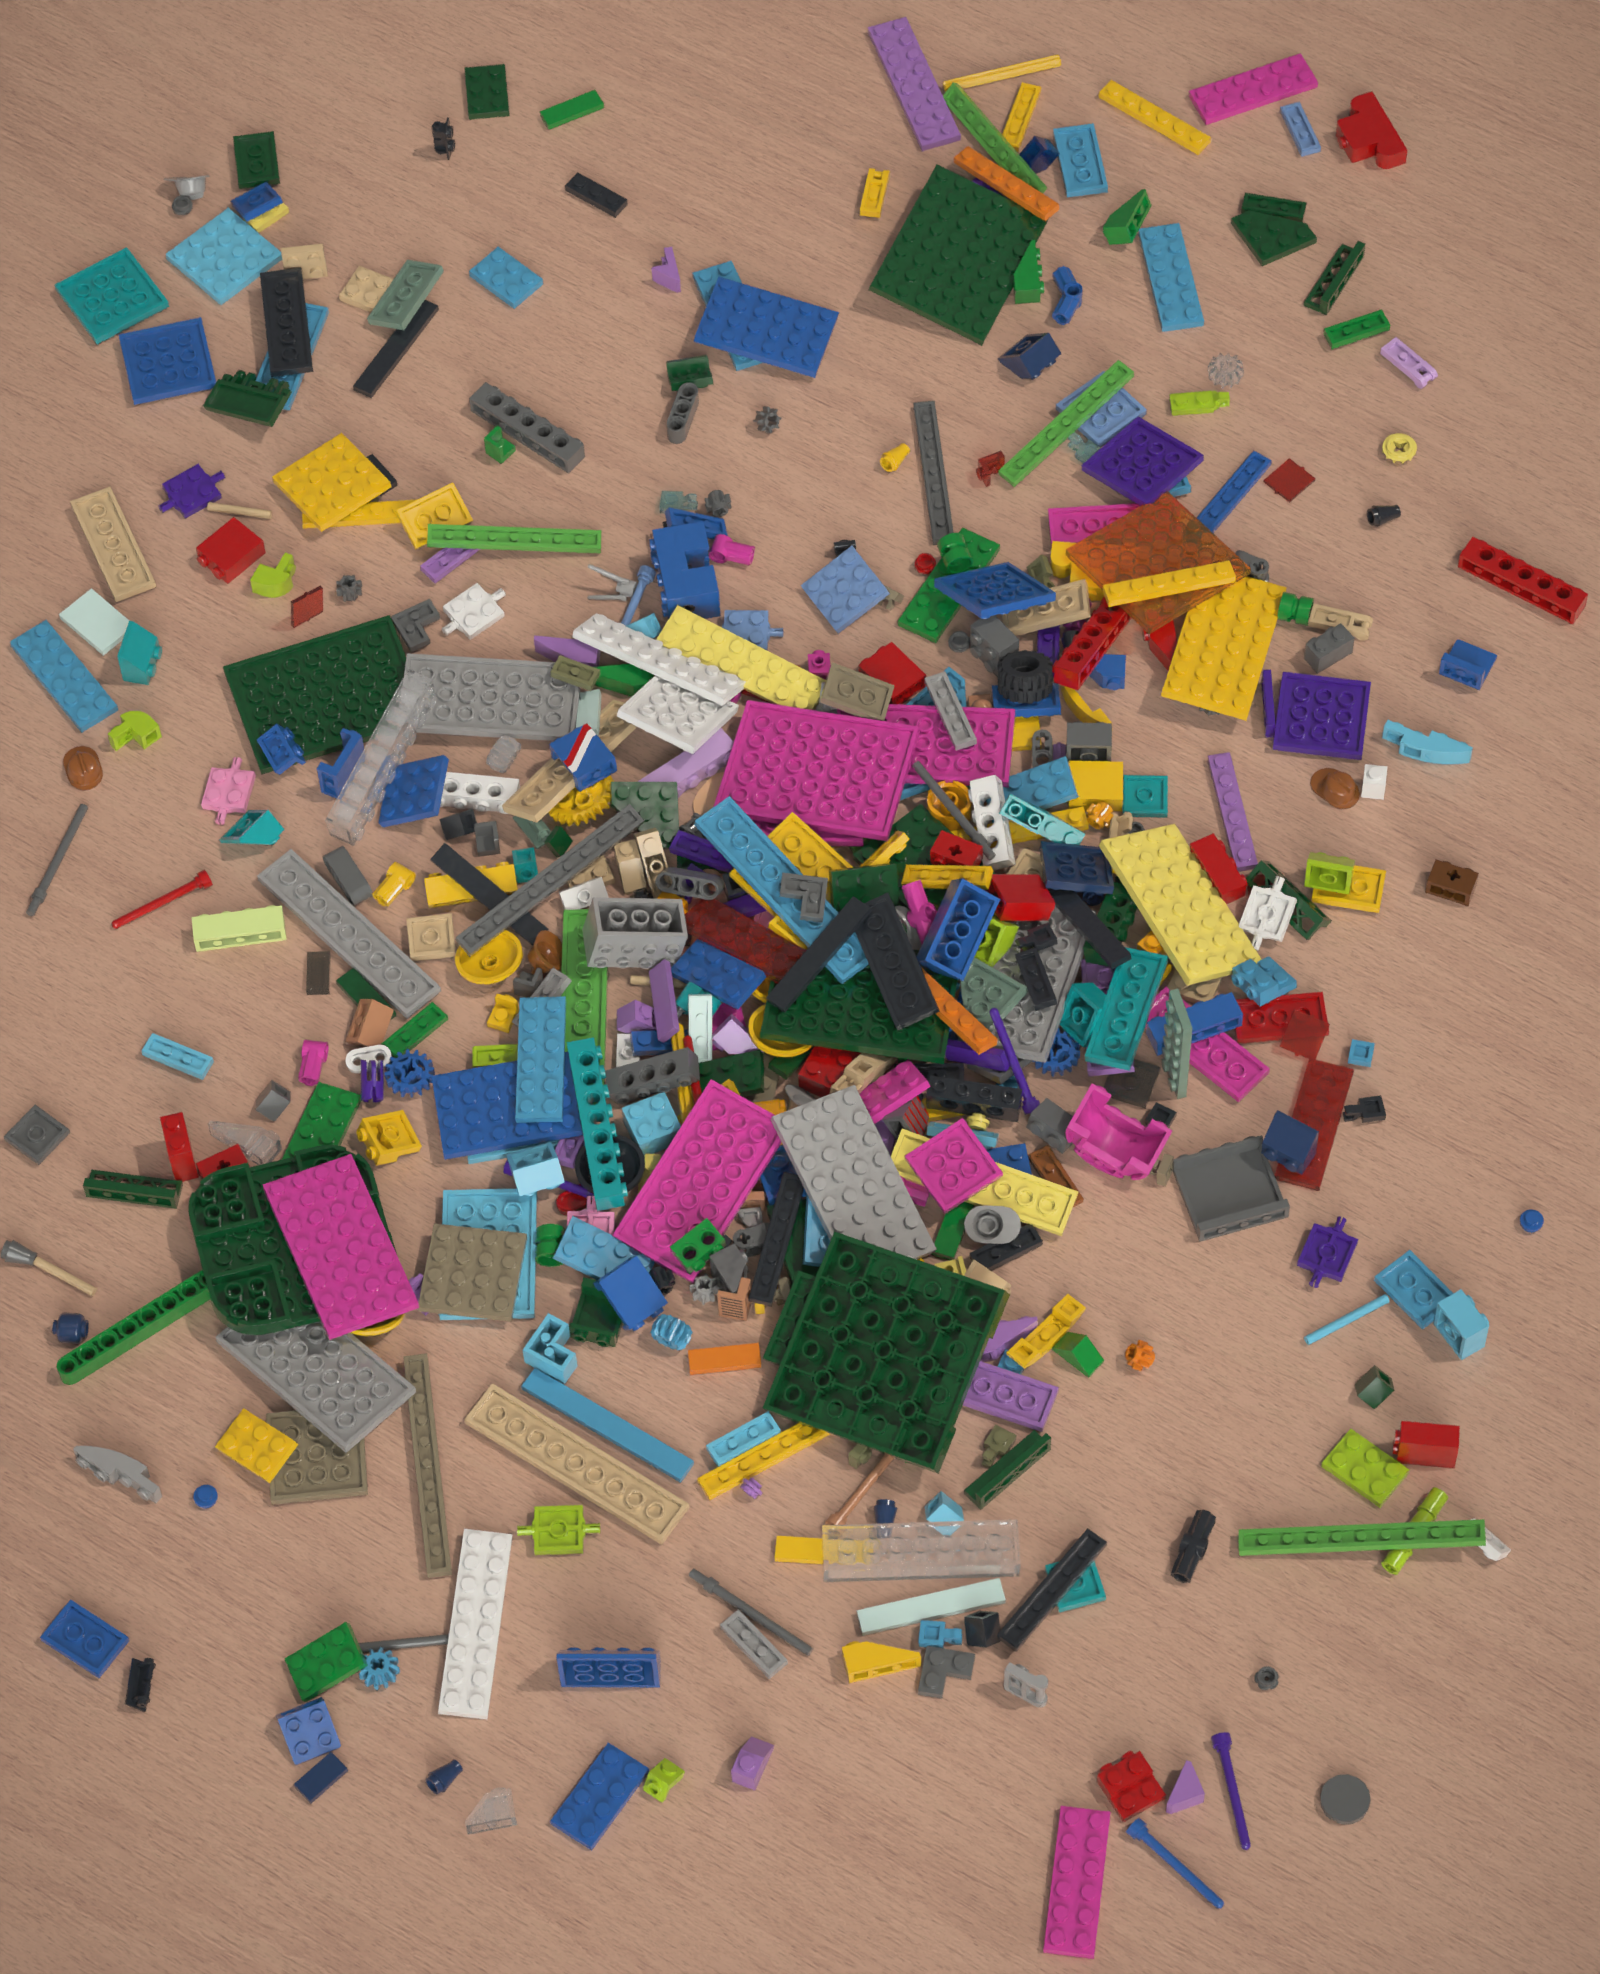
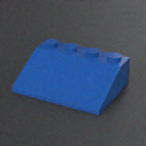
M571 1647L567 1650H560L556 1655L561 1687L660 1688V1650L653 1648L606 1650L600 1647L593 1648L592 1650H581L580 1648Z

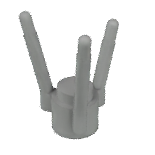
M591 564L588 565L589 569L617 581L616 592H619V595H589V600H621L626 602L627 597L632 598L637 586L636 581L622 578Z

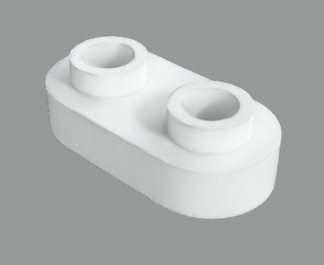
M384 1045L354 1049L346 1056V1066L352 1073L359 1074L361 1073V1064L359 1066L354 1065L355 1060H366L367 1072L369 1060H375L377 1070L378 1061L376 1058L382 1055L385 1057L383 1060V1069H385V1065L391 1063L390 1057L392 1055L389 1048Z

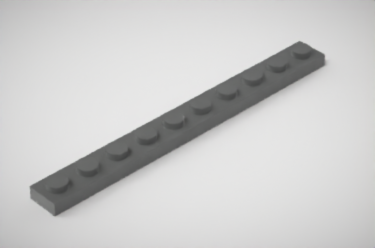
M629 804L464 930L455 940L469 957L640 827L644 820Z

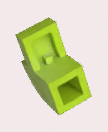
M284 553L276 569L259 564L250 579L253 593L264 597L276 598L291 591L293 588L292 576L296 571L293 555Z
M129 711L121 714L122 724L115 726L108 733L110 745L116 751L132 739L143 749H146L162 737L159 725L152 717L141 711Z

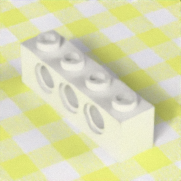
M447 772L440 807L476 809L482 812L496 811L508 814L504 812L502 805L520 788V781L514 778Z
M996 775L970 781L971 789L968 790L970 801L974 805L972 818L974 823L977 824V832L986 838L989 847L992 842L998 841L997 846L992 849L996 854L995 858L988 860L983 854V866H991L994 871L1016 865L1008 818L999 814L1000 809L1005 803L1002 780ZM991 798L989 805L983 807L984 802ZM990 820H994V824L987 828V823Z

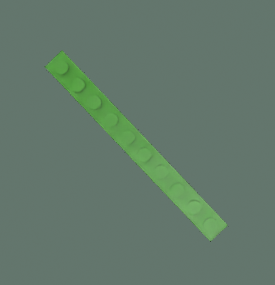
M1485 1519L1238 1529L1240 1556L1486 1546Z

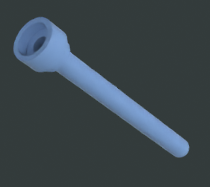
M642 565L637 573V580L639 582L621 621L625 626L631 623L646 585L653 582L656 571L652 567Z

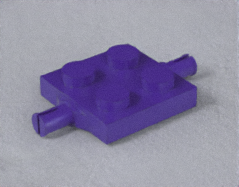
M196 464L162 483V488L168 495L169 500L158 505L160 511L164 513L174 507L180 511L185 519L206 508L209 502L214 503L222 499L215 483L225 479V475L220 470L214 475L209 476L199 464Z
M1342 1216L1337 1217L1334 1227H1324L1314 1223L1297 1266L1313 1273L1309 1282L1311 1287L1314 1285V1288H1318L1322 1277H1328L1342 1282L1359 1239L1349 1236L1342 1231L1347 1222L1344 1217L1341 1221Z

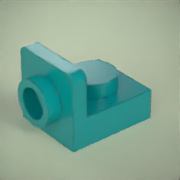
M534 847L512 851L517 883L528 882L538 875Z

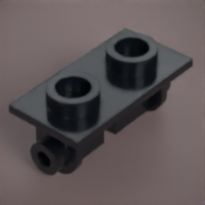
M447 117L446 123L436 121L432 125L434 150L438 154H447V160H450L451 152L455 151V139H452L454 128L450 126L449 117Z
M132 1658L125 1705L146 1712L147 1704L150 1703V1683L153 1670L156 1667L154 1659L144 1658V1661Z

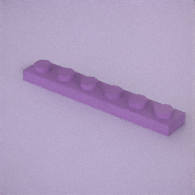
M1230 752L1208 755V764L1231 857L1235 860L1238 872L1253 870L1258 862Z

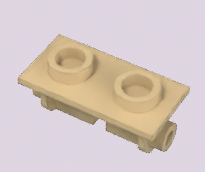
M1112 812L1114 816L1110 822L1108 839L1130 834L1128 832L1132 830V822L1134 821L1132 814L1124 812L1122 816H1119Z

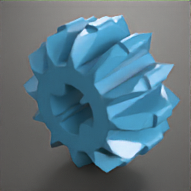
M661 1314L654 1321L650 1333L658 1343L672 1350L676 1349L679 1351L685 1349L686 1345L689 1344L693 1332L691 1327L685 1324V1321H681L671 1315Z
M381 1646L378 1652L375 1653L370 1648V1655H364L368 1666L360 1670L359 1678L365 1680L364 1682L367 1687L374 1684V1689L378 1690L380 1685L383 1684L385 1688H388V1681L395 1683V1675L400 1673V1668L397 1666L399 1664L398 1658L393 1657L391 1650L384 1653Z

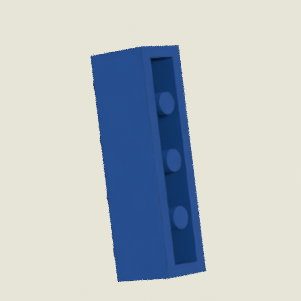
M1232 992L1219 994L1211 1000L1199 1001L1186 1008L1192 1025L1191 1044L1242 1026L1243 1013ZM1157 1016L1147 1022L1146 1034L1157 1056L1163 1054L1162 1047H1165L1163 1036L1166 1035L1164 1024H1167L1165 1016Z

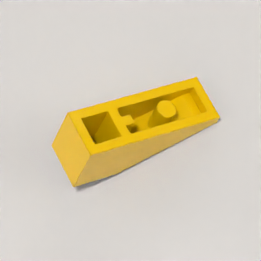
M853 1641L842 1647V1658L849 1683L921 1667L920 1652L867 1641Z

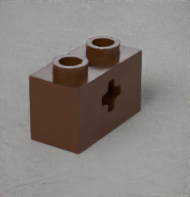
M1435 859L1427 880L1425 893L1469 906L1477 886L1479 873L1474 872L1470 868H1462L1448 861Z

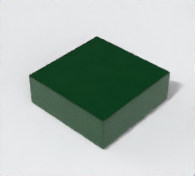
M555 826L544 843L558 858L565 854L573 840L561 826Z

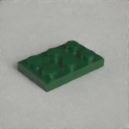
M505 64L464 68L469 120L510 116Z
M274 131L233 136L239 189L257 187L264 182H267L269 185L280 184Z
M887 863L829 870L831 905L838 913L853 896L866 903L885 893H889L894 906H899L897 864Z
M758 1049L699 1063L701 1093H703L711 1079L719 1084L724 1083L728 1079L732 1080L742 1097L765 1093L763 1052Z

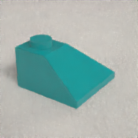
M248 810L219 841L228 844L272 845L280 839V834L285 829L269 810Z
M1093 982L1072 983L1065 1000L1064 1012L1059 1024L1082 1047H1087L1106 998V994Z

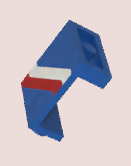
M587 723L549 744L552 759L556 760L559 758L573 775L575 787L579 792L617 772L614 755Z

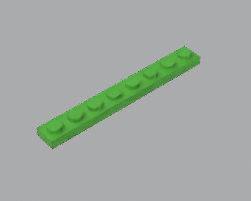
M953 82L943 95L947 106L1000 167L1041 193H1044L1047 190V186L960 85Z
M1120 360L1115 362L998 471L999 475L1013 487L1018 485L1134 377V371Z
M428 524L427 547L601 553V530Z

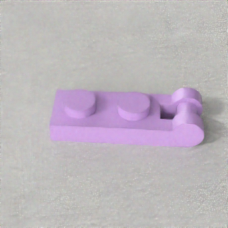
M1397 337L1381 348L1380 354L1412 379L1419 389L1424 388L1429 380L1433 381L1438 377L1437 371Z

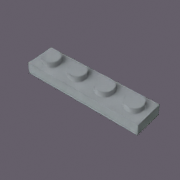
M946 672L924 678L925 685L955 750L977 744L975 734Z

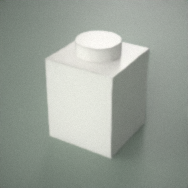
M1365 764L1361 797L1384 800L1388 766Z

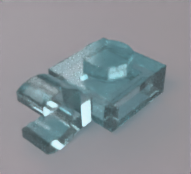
M1073 433L1068 438L1070 440L1068 447L1076 451L1075 458L1082 463L1086 462L1101 449L1091 440L1084 443L1082 438L1076 433Z
M662 491L659 506L660 513H665L669 507L679 510H697V494H687L684 496L682 491Z

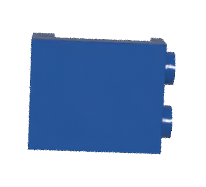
M344 728L340 732L343 751L335 764L330 766L320 762L317 767L321 793L338 800H342L366 761L362 735L354 730L349 731Z
M638 1256L628 1258L593 1283L598 1291L604 1293L622 1320L624 1330L632 1329L636 1331L645 1324L643 1320L650 1315L652 1318L658 1316L664 1311L662 1307L668 1304Z

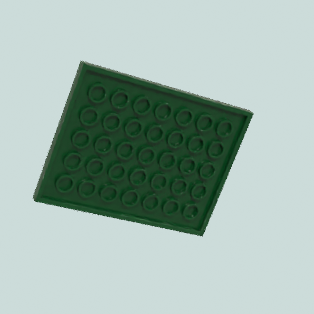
M936 164L873 279L869 291L982 346L1013 289L1014 273L1031 240H1035V244L1037 243L1048 220L1044 221L1019 204Z
M390 615L222 666L261 775L274 770L257 739L275 724L283 728L288 727L295 736L293 739L295 744H298L304 751L302 756L305 761L343 750L340 734L342 728L358 732L362 735L363 743L398 732L397 724L406 655Z
M780 936L768 995L803 955ZM913 949L917 957L919 950ZM869 965L843 984L824 967L785 1013L766 1001L760 1038L944 1064L950 1027L936 1014H933L901 1030H897ZM920 965L955 998L956 979L933 972Z

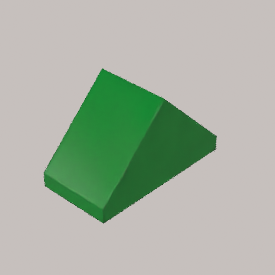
M1067 1332L1052 1348L1054 1352L1088 1378L1104 1363L1103 1357L1087 1335Z

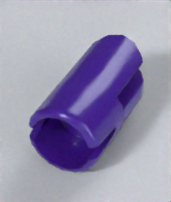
M360 1060L361 1101L369 1102V1099H372V1102L383 1101V1060H379L377 1064V1081L376 1061L369 1060L367 1081L366 1060Z

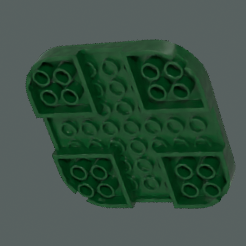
M321 1145L295 1151V1157L253 1167H249L248 1163L219 1169L200 1181V1186L195 1192H192L189 1200L190 1225L211 1304L216 1316L223 1324L239 1333L265 1335L321 1321L265 1195L263 1184L351 1154L396 1252L379 1198V1191L373 1171L369 1163L360 1154L357 1153L355 1155L347 1151L346 1147Z

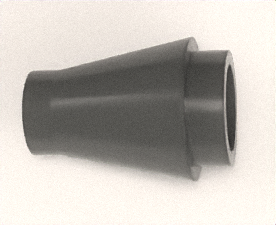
M6 1240L0 1258L5 1259V1262L33 1266L37 1253L15 1240H12V1242Z

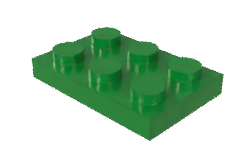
M344 1622L284 1658L299 1695L304 1702L310 1701L368 1666L352 1627L348 1622Z

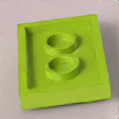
M1352 1429L1345 1434L1321 1465L1322 1468L1379 1508L1383 1506L1409 1474L1407 1467Z

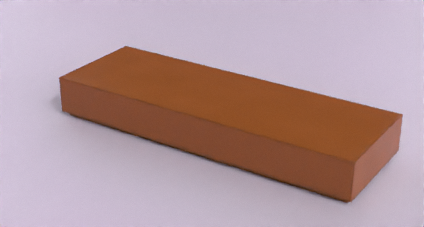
M1049 1145L1028 1154V1159L1040 1178L1078 1191ZM1079 1191L1073 1207L1084 1201Z

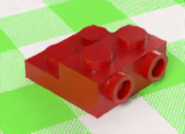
M1133 1751L1125 1753L1121 1756L1119 1763L1115 1765L1107 1763L1099 1769L1100 1773L1097 1774L1098 1785L1123 1823L1166 1799L1165 1792L1155 1779L1153 1770L1141 1751L1135 1754Z

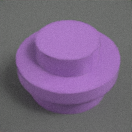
M751 1477L749 1480L746 1478L742 1480L743 1484L740 1488L753 1499L763 1494L760 1491L762 1486Z

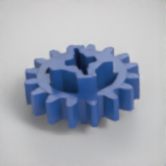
M1058 1028L1046 1063L1033 1060L1032 1062H1035L1036 1069L1042 1067V1074L1050 1071L1052 1077H1054L1055 1072H1059L1063 1076L1064 1070L1072 1072V1065H1078L1080 1044L1075 1042L1072 1036L1068 1037L1066 1031L1063 1034L1060 1033Z
M406 1049V1054L404 1055L401 1052H397L398 1058L390 1057L391 1064L385 1065L387 1072H384L388 1088L392 1087L394 1094L400 1091L401 1097L409 1093L410 1097L413 1098L415 1092L421 1096L423 1088L425 1090L430 1089L429 1083H432V1076L435 1075L432 1060H427V1054L425 1053L419 1056L418 1050L410 1054L409 1049Z

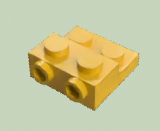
M404 1110L362 1118L356 1131L358 1140L366 1145L368 1160H373L376 1166L396 1162L399 1156L419 1152L422 1147Z

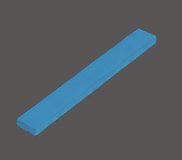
M534 1368L521 1386L525 1392L680 1483L694 1465V1460Z

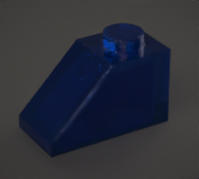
M1034 136L1019 155L1035 174H1038L1048 169L1060 153L1050 140Z

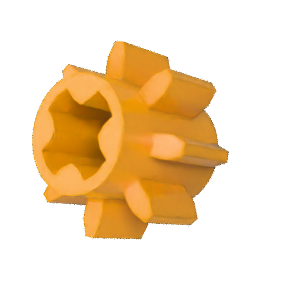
M1099 802L1096 805L1092 803L1086 810L1088 813L1086 815L1088 817L1087 822L1098 830L1104 826L1109 828L1111 819L1114 816L1111 806L1105 802Z

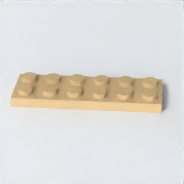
M111 487L70 501L75 516L115 602L155 588V580Z

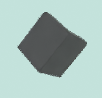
M496 821L474 824L478 857L501 854Z
M537 968L534 975L522 971L519 978L515 977L513 980L514 995L525 998L531 997L543 981L542 969Z
M271 1080L256 1099L255 1110L270 1120L276 1121L291 1102V1091Z

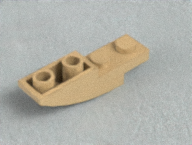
M868 1053L860 1054L845 1068L844 1074L831 1086L830 1094L853 1085L856 1086L860 1094L869 1084H872L897 1061V1057Z

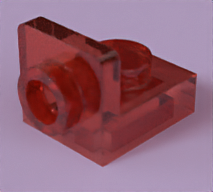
M998 451L978 459L976 474L980 481L983 480L986 487L991 485V474H998V471L1005 465L1003 452Z

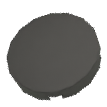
M1348 1774L1337 1775L1329 1779L1323 1786L1320 1795L1321 1808L1325 1815L1342 1825L1354 1824L1362 1820L1368 1812L1371 1802L1370 1791L1365 1783L1359 1778Z

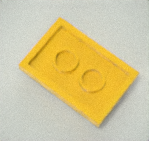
M454 483L446 485L395 512L415 550L427 545L428 524L467 525L473 522Z
M1355 865L1349 894L1314 888L1312 902L1379 913L1386 870Z
M243 1408L215 1448L270 1484L298 1444Z

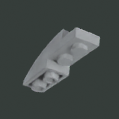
M75 1446L73 1449L76 1463L83 1469L89 1468L94 1471V1475L100 1481H108L114 1485L119 1480L125 1487L129 1488L131 1486L136 1489L137 1494L146 1501L150 1499L157 1503L162 1498L159 1486L149 1480L150 1475L147 1466L125 1454L101 1447Z

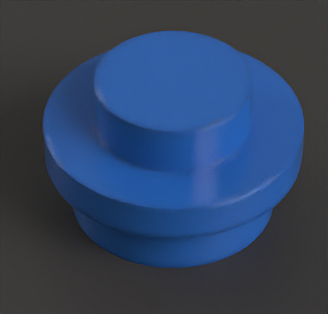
M1529 1209L1521 1214L1520 1225L1525 1231L1533 1233L1542 1228L1544 1218L1539 1211Z
M201 1485L195 1490L193 1498L197 1506L210 1508L217 1502L218 1493L211 1485Z

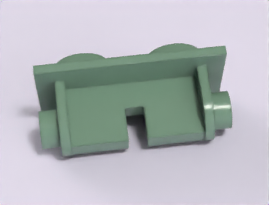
M518 816L513 817V820L537 849L545 845L544 842L550 835L551 830L542 819L536 823Z

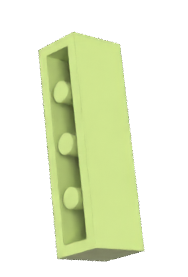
M269 905L265 908H247L242 911H224L219 914H202L192 917L193 939L196 952L287 940L282 905Z

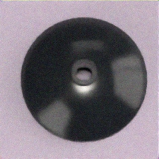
M617 1135V1137H613V1143L619 1144L621 1156L616 1157L617 1163L622 1162L624 1176L620 1177L621 1183L626 1182L627 1192H629L638 1185L644 1175L645 1159L642 1150L634 1141ZM584 1145L576 1157L575 1172L583 1188L594 1194L586 1147Z

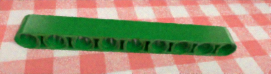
M203 1270L61 1357L57 1362V1370L61 1381L67 1385L76 1384L209 1301L210 1297ZM188 1293H195L193 1296H186ZM169 1305H174L171 1309H165ZM148 1318H155L150 1322H146ZM129 1330H134L131 1334H125ZM108 1343H114L110 1347H105ZM89 1355H93V1356H94L92 1359H89V1360H86V1359H85V1358H86L87 1356H89ZM68 1368H74L70 1372H64Z

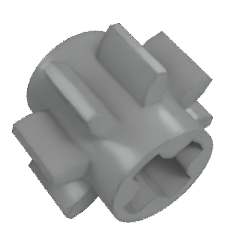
M707 1274L699 1278L696 1277L695 1285H690L693 1300L696 1301L698 1299L702 1302V1305L709 1301L715 1302L714 1294H717L719 1287L716 1286V1278L711 1279L707 1277Z

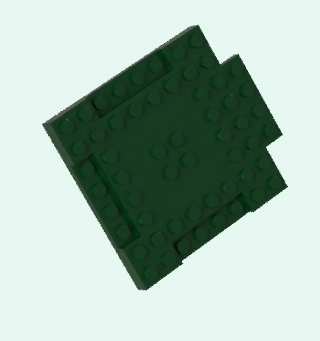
M834 1231L817 1275L813 1276L798 1270L764 1353L763 1359L779 1365V1369L763 1409L771 1414L822 1430L939 1474L956 1432L954 1426L988 1340L994 1337L1010 1294L1004 1289Z

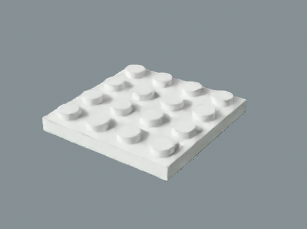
M655 675L618 709L617 717L686 752L694 754L738 712L739 705L728 701L723 706Z

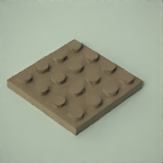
M434 1223L418 1311L512 1322L527 1244V1234Z
M296 1410L266 1414V1423L298 1444L270 1483L272 1505L368 1495L365 1437L345 1453Z

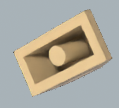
M636 840L617 843L614 846V855L625 895L633 894L634 890L646 888L647 890Z

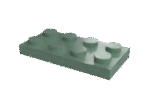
M407 260L368 316L369 324L404 330L443 274L442 265Z

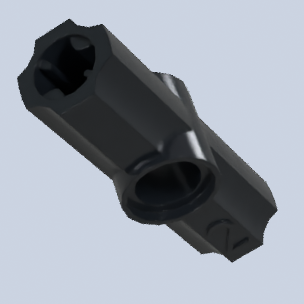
M1207 1510L1196 1511L1188 1532L1184 1533L1178 1550L1179 1554L1171 1571V1576L1179 1582H1191L1199 1560L1202 1561L1207 1550L1208 1538L1216 1521V1516Z

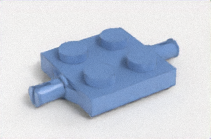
M725 610L722 628L767 651L770 637H783V628H770L768 610Z

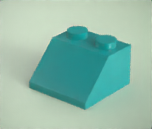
M129 621L117 655L123 681L149 685L151 677H154L156 674V662L162 656V647L159 645L157 636L134 621Z

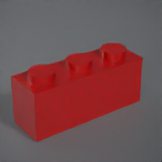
M1213 833L1190 843L1191 853L1195 854L1201 869L1205 870L1210 878L1209 880L1212 882V886L1216 887L1220 897L1226 904L1245 897L1246 887L1248 886L1247 880L1243 874L1238 872L1235 860L1227 855L1222 840H1218Z

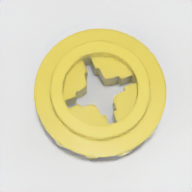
M1402 433L1388 436L1382 445V453L1386 455V459H1392L1393 463L1401 461L1403 464L1406 460L1411 461L1417 451L1414 439ZM1396 447H1397V448H1402V447H1403V452L1400 451V450L1395 451V450H1396Z

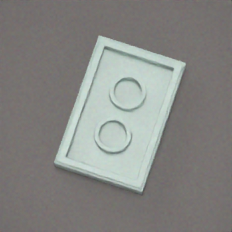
M92 588L59 614L63 622L103 656L123 640L129 623L125 616Z

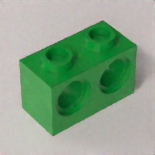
M706 1218L671 1245L670 1249L672 1254L690 1274L693 1271H700L706 1265V1261L710 1259V1255L724 1249L726 1242L718 1230ZM708 1236L715 1238V1241L710 1245L703 1243V1240ZM688 1251L696 1252V1256L693 1259L684 1258Z

